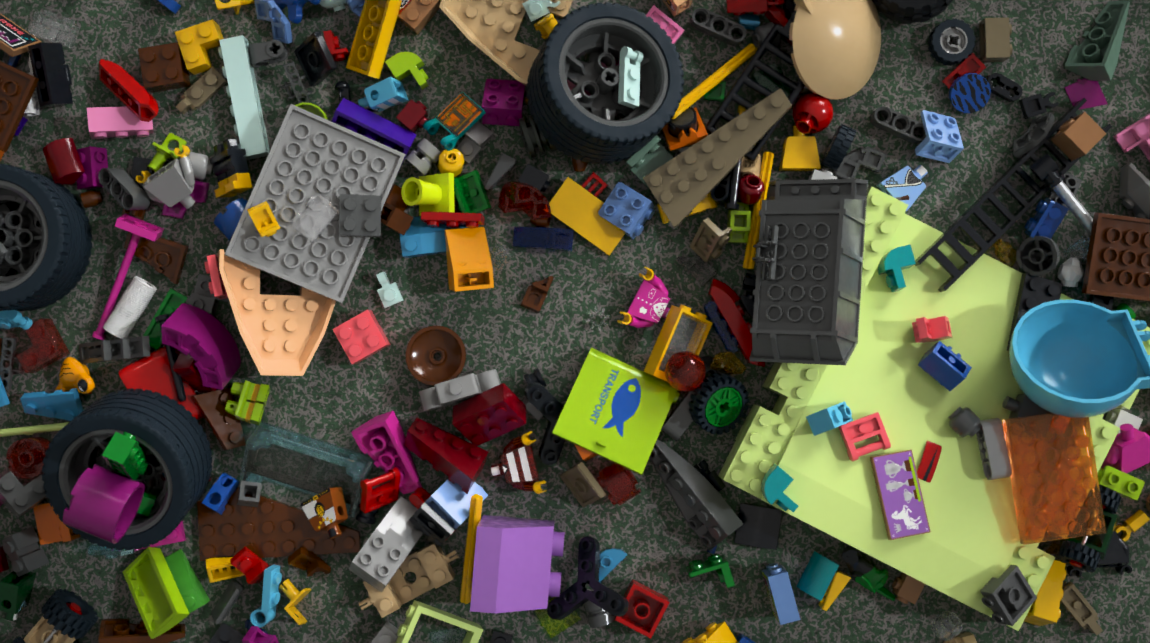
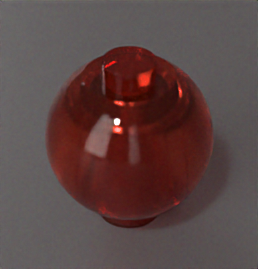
M680 351L668 359L665 366V377L674 389L682 392L694 391L696 388H700L706 374L705 365L697 354L690 351Z

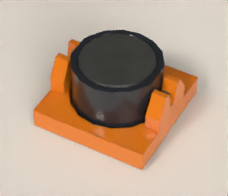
M689 107L674 120L670 119L662 129L670 151L695 144L708 136L696 107Z

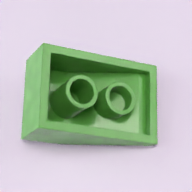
M182 549L165 557L189 613L208 603L210 599Z

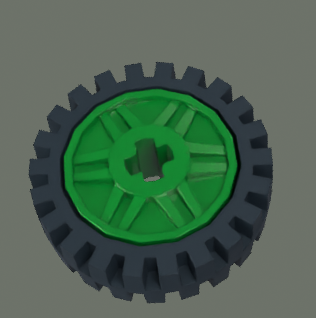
M715 373L712 374V377L707 376L705 378L706 382L700 381V388L695 387L694 391L696 394H691L690 398L693 401H689V406L691 407L689 412L694 422L702 429L714 435L716 433L721 435L723 432H730L729 428L735 429V423L740 424L742 422L740 417L745 418L746 413L743 411L749 408L746 404L749 403V398L747 397L749 394L745 390V386L737 379L728 374L719 373L718 375Z

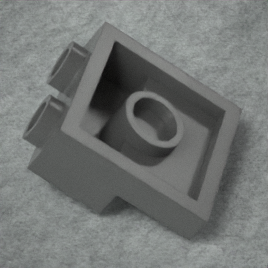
M1010 565L999 578L992 577L980 591L983 595L982 602L993 611L992 618L994 621L1013 626L1037 599L1016 565Z

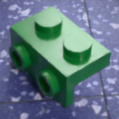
M478 170L458 178L454 177V195H456L458 200L457 207L460 213H480L492 208Z

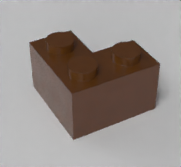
M393 184L381 211V224L404 235L409 229L413 217L404 212L408 205L402 199V188Z

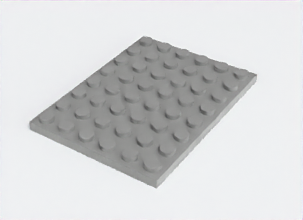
M290 104L224 255L343 303L370 237L339 236L340 194L381 196L382 211L406 154ZM267 201L280 226V229L269 237L260 236L247 209Z

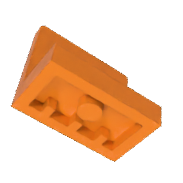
M49 503L40 504L33 508L40 545L60 541L67 542L80 538L81 535H76L72 532L71 528H68L58 518L59 515L55 514L53 506L51 507Z

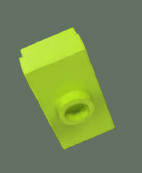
M737 202L739 210H728L727 228L730 227L732 229L728 243H748L751 211H749L748 204Z

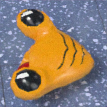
M66 357L62 363L59 384L55 390L68 392L70 389L77 388L78 393L92 394L95 383L90 376L88 367L73 357Z

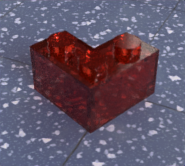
M41 318L34 322L28 330H25L33 346L16 355L25 373H36L69 355L70 352L52 319Z

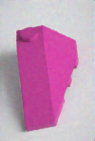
M394 411L378 415L351 432L359 449L364 454L367 453L374 460L373 464L377 468L381 467L385 473L394 467L399 469V490L403 494L413 492L418 487L422 488L410 450L404 446L406 438Z

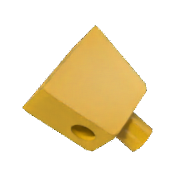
M793 126V136H788L784 139L779 171L819 170L821 165L816 138L814 136H806V134L799 132L796 126Z

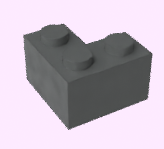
M11 471L0 478V500L17 520L47 499L46 490L43 487L42 474L25 486L19 482Z

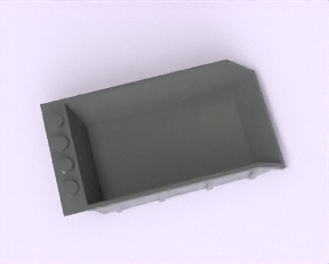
M821 179L769 182L767 200H762L761 210H759L761 218L759 243L760 241H765L766 226H779L775 280H762L763 263H757L755 290H753V296L755 297L753 325L750 328V334L752 335L750 361L824 365L847 364L858 344L868 180ZM760 248V257L765 258L766 248ZM770 250V252H769V256H770V257H771V256L773 255V253H774L773 250Z

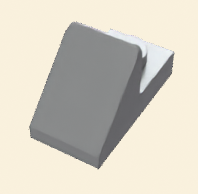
M478 121L465 133L464 139L456 149L463 154L464 160L471 164L494 133Z

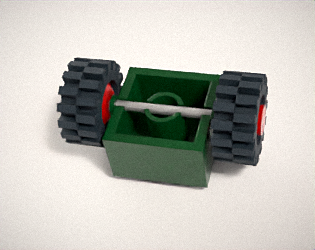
M1092 484L1066 538L1061 537L1062 544L1057 558L1062 563L1073 566L1072 568L1075 569L1078 568L1081 571L1095 572L1099 559L1104 560L1117 524V515L1114 514L1117 512L1122 498L1120 494L1110 490L1108 487L1104 488L1102 485Z

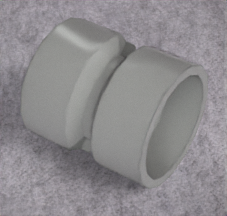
M423 137L416 145L417 150H412L405 159L423 175H426L432 168L431 164L437 163L441 152Z

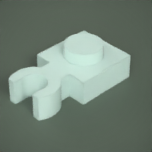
M528 0L522 4L532 22L550 13L549 6L557 7L561 2Z

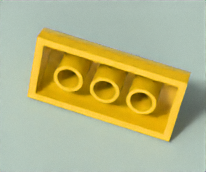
M365 0L347 61V69L380 79L402 3L401 0Z

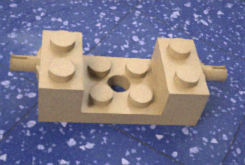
M432 542L408 555L382 593L364 581L363 584L368 591L369 597L359 602L360 608L364 610L373 604L383 618L433 588L437 589L450 582L456 576L449 562L459 558L456 550L445 555L441 547ZM406 573H415L416 581L408 582L405 578Z

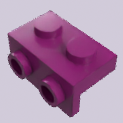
M91 146L77 149L85 171L76 181L77 190H87L96 187L104 188L99 182L98 174L102 168H108L107 149Z

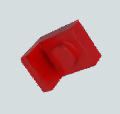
M331 30L323 31L326 44L334 61L345 60L350 54L347 48L337 49L340 48L338 36H334Z

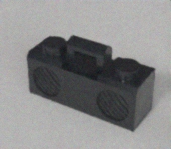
M38 43L28 46L33 75L39 79L36 86L39 106L58 107L73 104L70 85H72L69 65L65 64L62 43Z

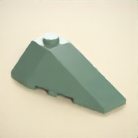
M1109 1L1095 18L1096 25L1090 32L1085 31L1082 35L1085 38L1079 47L1074 45L1070 50L1064 66L1065 69L1091 81H1111L1119 58L1130 5L1129 1Z

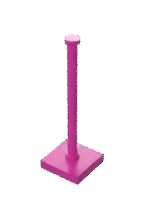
M126 213L117 218L115 227L131 232L133 235L98 327L92 334L94 338L100 340L105 338L103 326L110 314H112L140 238L144 237L155 242L162 236L164 231L162 227Z

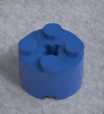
M238 198L225 207L227 211L224 214L220 212L214 220V224L229 241H231L248 202L246 199Z

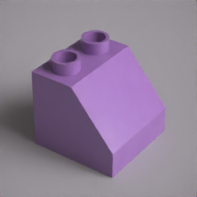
M490 515L482 516L476 531L471 612L506 613L547 609L549 596L560 597L561 573L551 572L552 556L563 557L565 532L554 531L555 521Z

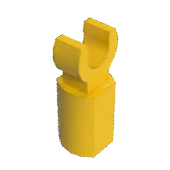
M1138 510L1125 520L1122 526H1116L1114 531L1119 533L1122 530L1123 535L1120 538L1123 541H1127L1132 532L1135 533L1150 519L1145 512Z

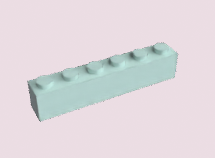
M243 35L219 40L221 47H218L220 58L224 61L222 72L228 81L226 91L232 101L230 111L236 121L234 131L236 136H239L240 144H238L239 149H245L246 155L244 156L247 160L268 156L270 148L254 68L251 66L248 40Z

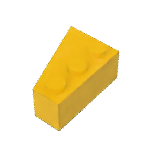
M1054 560L1036 596L1037 599L1033 602L1024 622L1037 626L1057 623L1061 615L1059 607L1064 594L1062 586L1066 578V563Z

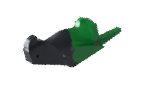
M852 546L844 548L841 556L850 571L851 579L874 594L878 592L888 599L895 601L896 597L883 587L888 579V571L877 569L870 561L859 554L858 549Z

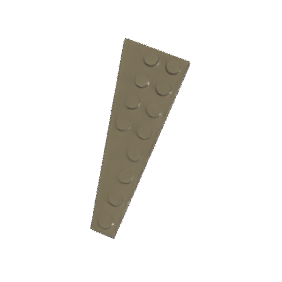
M781 88L643 177L674 228L679 226L686 216L707 197L706 195L726 177L751 148L765 136V133L792 107V104Z

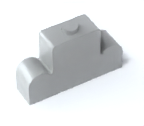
M494 369L477 375L472 373L435 384L432 388L419 391L424 412H429L466 401L500 385L501 382L497 370Z

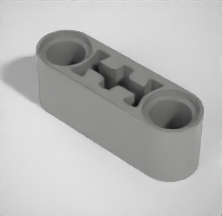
M999 418L980 420L978 425L980 430L976 435L985 477L988 480L1010 477L1012 469L1001 420Z

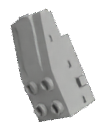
M400 496L355 556L348 570L382 593L423 535L409 521L418 509L410 501Z

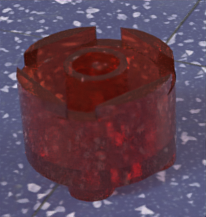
M30 437L14 442L6 454L9 470L16 477L22 479L35 478L43 474V459L46 456L45 452L49 448L50 441L43 437Z
M613 462L599 471L597 481L602 488L606 487L609 492L608 498L614 506L616 504L622 505L641 493V488L636 489L635 484L638 482L629 469Z

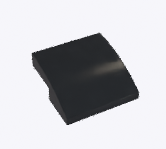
M740 503L738 517L743 525L736 530L735 543L777 550L783 511L766 506Z

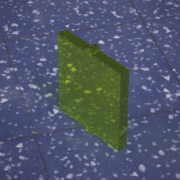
M547 609L534 610L541 621V626H544L551 638L581 620L576 611H573L562 620H555L549 617Z

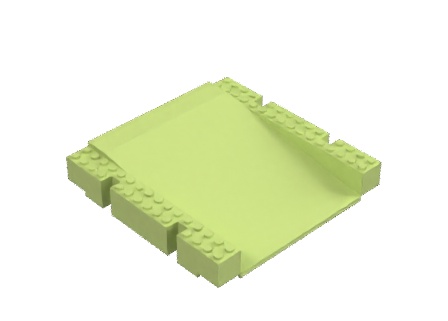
M870 187L867 190L858 344L846 365L774 362L763 387L780 396L772 412L753 404L718 476L724 481L768 503L762 494V479L774 464L778 465L794 479L783 493L799 506L794 512L788 509L786 513L992 617L993 611L982 602L983 595L980 591L992 577L999 578L1010 565L1018 566L1037 596L1056 558L1037 547L1045 531L1064 539L1066 538L1120 428L1102 419L1104 414L1088 418H1071L1064 433L1053 435L1047 431L1044 438L1035 439L1010 423L1008 419L1011 411L1002 407L1003 401L1007 396L1016 400L1017 395L1024 393L1012 374L1009 351H1007L1023 273L983 254L946 291L940 292L938 289L951 275L930 254L920 265H913L908 269H903L902 274L906 287L900 291L891 292L886 283L887 274H878V265L882 257L897 247L911 245L914 259L916 260L943 233L905 214L908 204L874 187ZM945 241L938 247L957 269L965 263ZM960 242L971 255L977 251ZM1061 293L1060 300H1074ZM948 317L952 338L939 341L947 347L951 346V351L956 355L958 353L962 355L960 358L972 367L967 377L951 391L947 390L918 366L924 354L938 341L916 343L912 323L916 322L917 318ZM1147 326L1142 331H1150V327ZM1150 339L1142 341L1147 354L1150 355ZM1140 389L1135 390L1124 403L1116 408L1130 410ZM844 401L851 410L853 421L878 412L891 447L860 456L858 460L852 462L848 457L847 448L839 428L837 427L814 436L806 416ZM959 407L962 409L965 407L970 408L980 420L993 418L1001 420L1012 469L1010 477L988 480L985 477L977 435L960 437L949 426L950 419L948 417ZM875 435L854 443L855 448L877 442L879 437ZM930 441L942 446L939 461L931 482L919 479L931 532L888 540L870 457L912 450L916 470H918L926 442ZM777 499L772 504V506L784 511L780 506L776 504L778 501ZM1031 606L1013 626H1007L1019 631Z

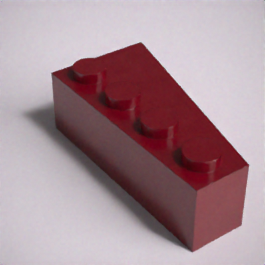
M416 418L408 429L404 443L406 448L423 461H429L433 465L432 468L436 471H442L446 474L448 480L453 484H459L462 487V491L468 494L482 471L489 453L419 418Z

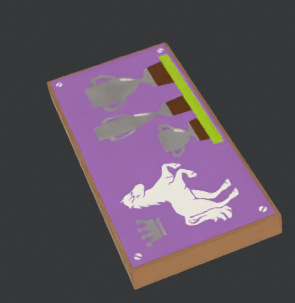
M912 450L870 457L888 540L931 532Z

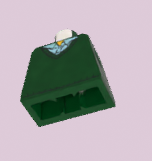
M13 571L0 580V611L5 612L4 618L6 620H17L18 612L29 605L36 577L35 572H29L18 577L17 573Z

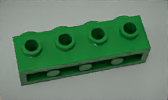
M115 432L102 456L113 472L136 480L139 474H144L148 466L144 452L141 450L139 442L135 440V436L127 432H123V434Z

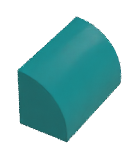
M814 551L796 587L822 601L839 564Z

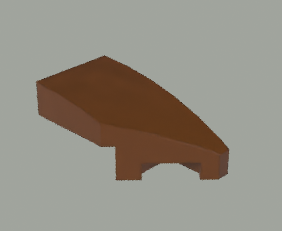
M549 276L544 280L533 282L528 287L521 306L539 313L554 277Z

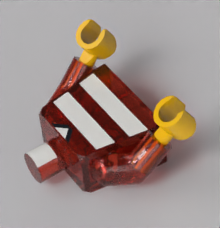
M529 431L513 438L503 448V454L500 455L501 463L491 465V472L493 477L504 475L506 483H510L514 488L540 494L547 491L541 489V484H545L546 481H539L531 446L536 439H529V434L533 433Z

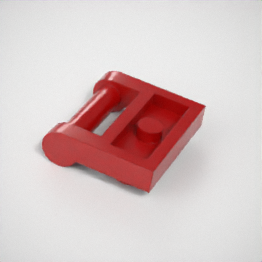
M394 467L385 474L370 480L364 479L360 482L362 489L361 511L366 514L398 500L400 471L398 468ZM390 480V482H388V483H386V484H383V485H381V486H379V487H376V488L372 489V487L377 486V485H379V484H382V483L387 482V481Z

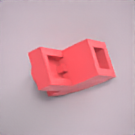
M946 316L932 319L925 317L917 318L916 322L912 323L916 343L952 338L949 318Z

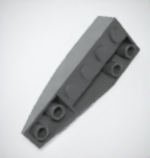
M657 439L649 458L689 527L694 530L703 545L710 551L742 526L743 523L719 492L699 471L674 450Z

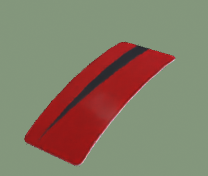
M930 441L926 442L917 470L919 479L931 482L939 461L942 446Z

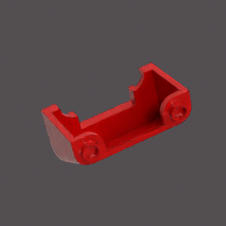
M165 346L151 353L149 357H143L118 371L127 389H143V391L151 390L153 393H161L162 396L166 395L169 399L177 401L179 405H183L197 420L203 418L201 409L191 398L196 393L192 386L183 378L182 382L186 401L180 402L178 400ZM174 348L176 357L178 358L180 353L176 348Z

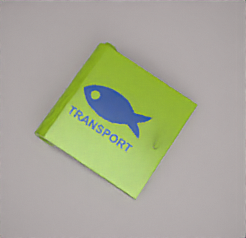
M591 347L552 434L642 475L672 403L677 402L680 392L677 391L678 387Z

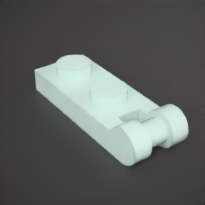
M627 46L622 47L620 50L618 104L634 109L639 107L640 63L643 60V53L637 50L632 51V48Z

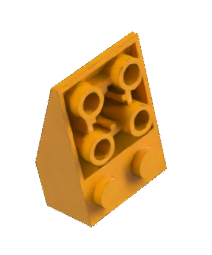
M484 226L478 228L445 229L449 290L457 292L494 288L493 267Z

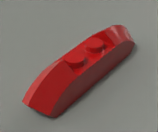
M104 59L99 61L100 81L141 121L150 122L157 116L159 110L157 101L133 76L116 63Z
M713 279L708 294L748 363L764 367L765 362L750 361L749 359L752 351V335L750 334L752 326L749 322L746 323L742 317L744 312L740 305H735V302L739 300L738 295L725 283Z

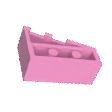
M127 106L87 108L91 140L111 137L126 138L131 135L148 137L149 134L153 133L152 120L150 122L141 121Z

